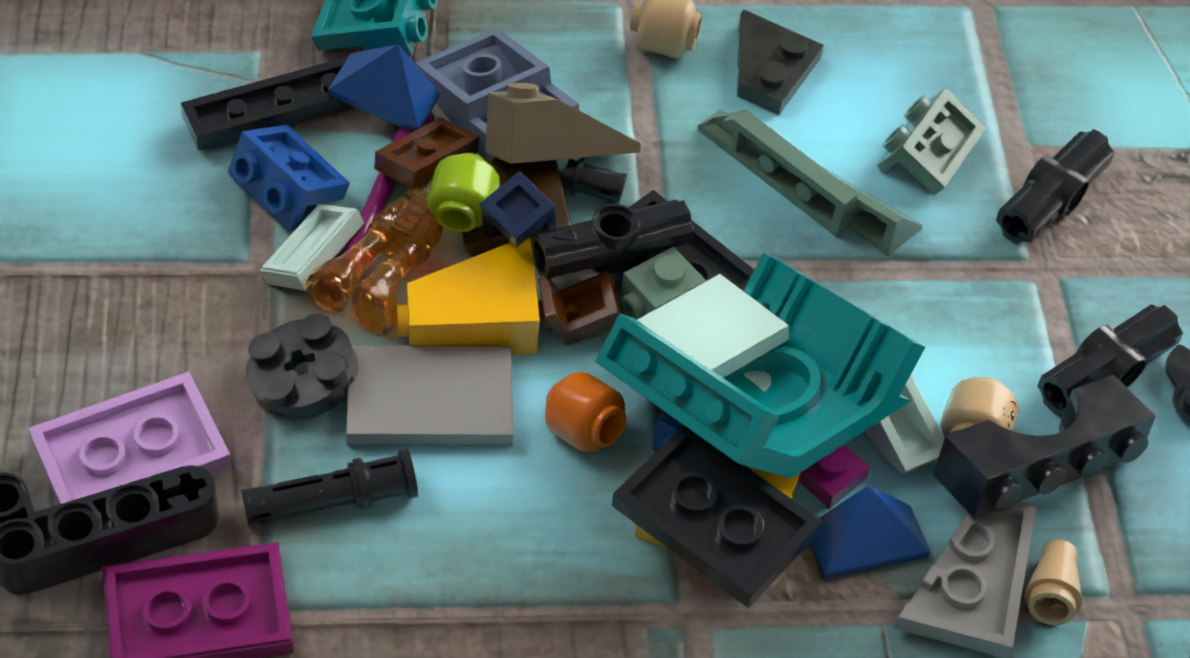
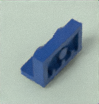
M288 125L242 131L228 168L229 175L286 230L298 228L307 206L344 199L350 185L346 178Z

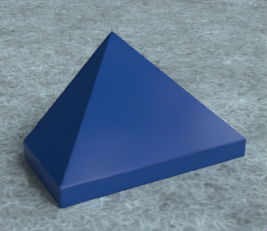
M398 44L351 53L328 89L329 96L410 132L423 127L440 94Z
M869 485L819 518L822 520L820 532L809 544L822 579L928 558L930 554L911 506Z

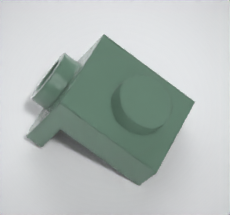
M673 246L623 273L620 296L623 315L637 320L706 282V280Z

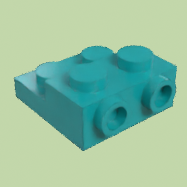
M325 0L311 38L318 51L340 48L348 49L362 46L363 50L366 51L398 44L408 56H412L416 43L424 42L427 38L428 27L425 16L428 9H435L437 7L438 0Z

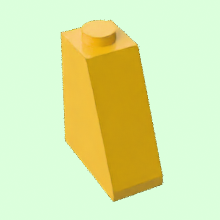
M531 238L526 239L517 248L510 242L408 282L407 305H397L398 337H408L409 345L511 346V354H537L540 319Z

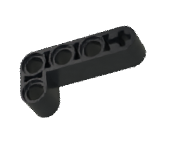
M193 465L182 466L35 512L28 488L23 479L15 474L0 473V511L12 508L8 511L0 512V584L2 588L10 593L19 595L29 594L102 571V566L124 564L202 539L215 530L220 519L215 480L211 473L202 467ZM137 518H141V519H142V520H140V521H138V522H133V523L128 522V521H130V520H132V519H137ZM86 536L81 540L70 541L75 537ZM28 554L21 559H12L18 555Z

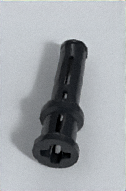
M408 448L399 449L398 456L364 462L361 458L352 459V462L347 463L346 469L278 482L277 484L241 489L247 523L248 526L272 519L295 516L355 503L356 508H370L372 501L404 494L409 499L418 497V488L410 451Z

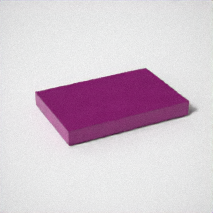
M279 542L102 566L110 658H262L294 653Z

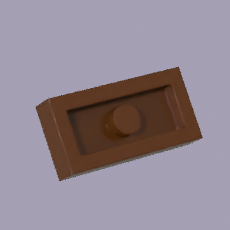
M440 117L375 151L374 169L394 179L398 184L414 189L433 178L434 170L444 158L462 153L478 154L479 136Z

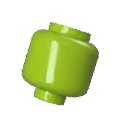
M473 153L450 155L441 160L434 170L427 195L428 208L439 224L446 229L455 232H469L474 228H478L483 225L480 203L500 187L499 175L493 166L479 155Z

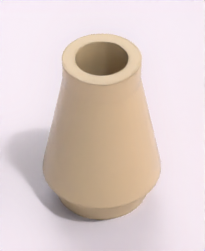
M1052 540L1044 545L1042 557L1024 592V599L1030 614L1036 620L1045 624H1065L1072 620L1082 606L1076 562L1077 549L1070 542Z

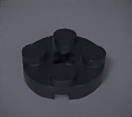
M312 314L305 319L294 320L280 325L269 333L259 334L250 342L248 347L250 358L246 367V377L256 401L269 413H271L270 409L276 412H284L287 419H309L333 409L345 397L343 389L348 385L351 376L355 381L358 373L357 356L348 336L342 329L333 325L329 317L324 314ZM311 362L307 366L308 372L298 376L297 372L292 370L300 363Z

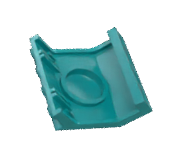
M763 253L744 292L789 325L788 341L722 378L636 319L619 313L595 360V363L738 464L793 478L909 403L911 400L901 395V392L920 359L925 346L781 260ZM749 371L766 372L771 377V385L764 392L746 378L743 373Z

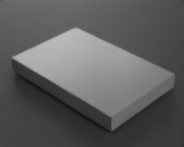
M352 345L358 360V373L355 381L351 376L348 383L347 445L513 446L511 346Z

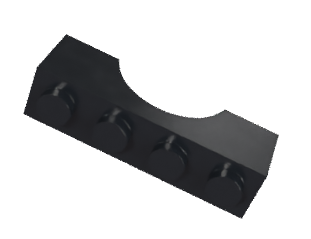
M1114 375L1072 390L1058 428L1059 433L1043 436L1026 435L1006 429L991 420H986L945 435L933 476L973 519H976L996 510L1005 511L1017 502L1035 495L1049 494L1059 486L1079 478H1090L1100 470L1118 463L1134 461L1148 446L1147 438L1156 415Z

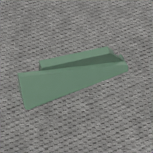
M720 109L698 124L697 130L835 237H838L850 227L888 256L922 229L923 225L917 220L817 164L747 110L728 113Z

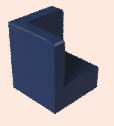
M520 171L480 203L483 229L490 236L500 231L516 248L538 229L543 232L557 228L555 205Z

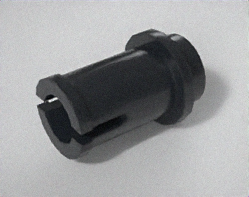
M583 157L579 158V161L574 159L568 160L562 182L563 187L569 189L572 196H575L577 191L619 204L628 174L587 164Z

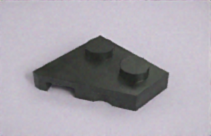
M743 10L740 14L738 25L739 48L737 67L739 72L737 77V97L780 115L821 59L824 45L747 10Z

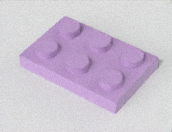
M189 371L28 428L31 442L58 504L182 466H199L211 474L232 467L230 453Z

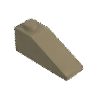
M511 83L508 84V91L488 92L486 153L506 162L523 163L640 153V142L556 98L540 93L538 85Z

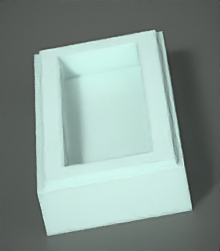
M318 204L259 270L266 284L305 291L364 224L359 210Z

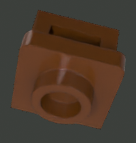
M608 271L561 290L558 289L551 278L547 279L544 277L538 280L542 299L538 300L541 322L548 331L554 329L567 346L611 329L619 313L623 314L616 283Z

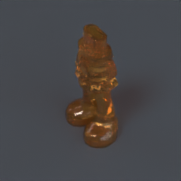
M431 181L423 183L417 189L410 188L405 191L401 198L392 202L379 214L375 215L369 225L370 230L357 244L340 257L324 262L311 272L306 281L307 291L319 307L332 313L342 312L352 299L354 318L363 329L377 336L387 335L397 324V305L399 303L396 290L399 284L416 265L422 264L429 258L431 249L439 245L444 227L439 224L428 208L427 195ZM382 252L389 256L370 276L359 283L362 275Z

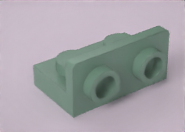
M946 88L930 100L923 95L906 111L904 117L908 120V123L905 126L903 124L900 125L884 141L882 146L887 151L877 164L885 172L897 162H900L933 195L947 186L987 128Z

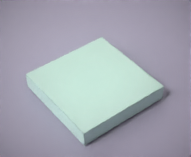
M721 274L637 319V321L722 378L789 340L788 324Z

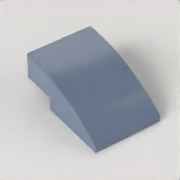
M498 28L489 30L415 63L440 93L437 104L448 120L479 136L478 154L483 159L495 157L486 153L488 92L508 91V84L511 83L535 84L539 86L540 93L556 98L580 111L579 103L551 83L550 67Z

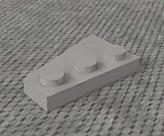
M1017 502L1005 511L996 510L976 519H973L967 513L935 565H932L924 577L921 586L911 601L906 604L898 616L894 629L994 656L1008 658L1014 644L1036 506Z

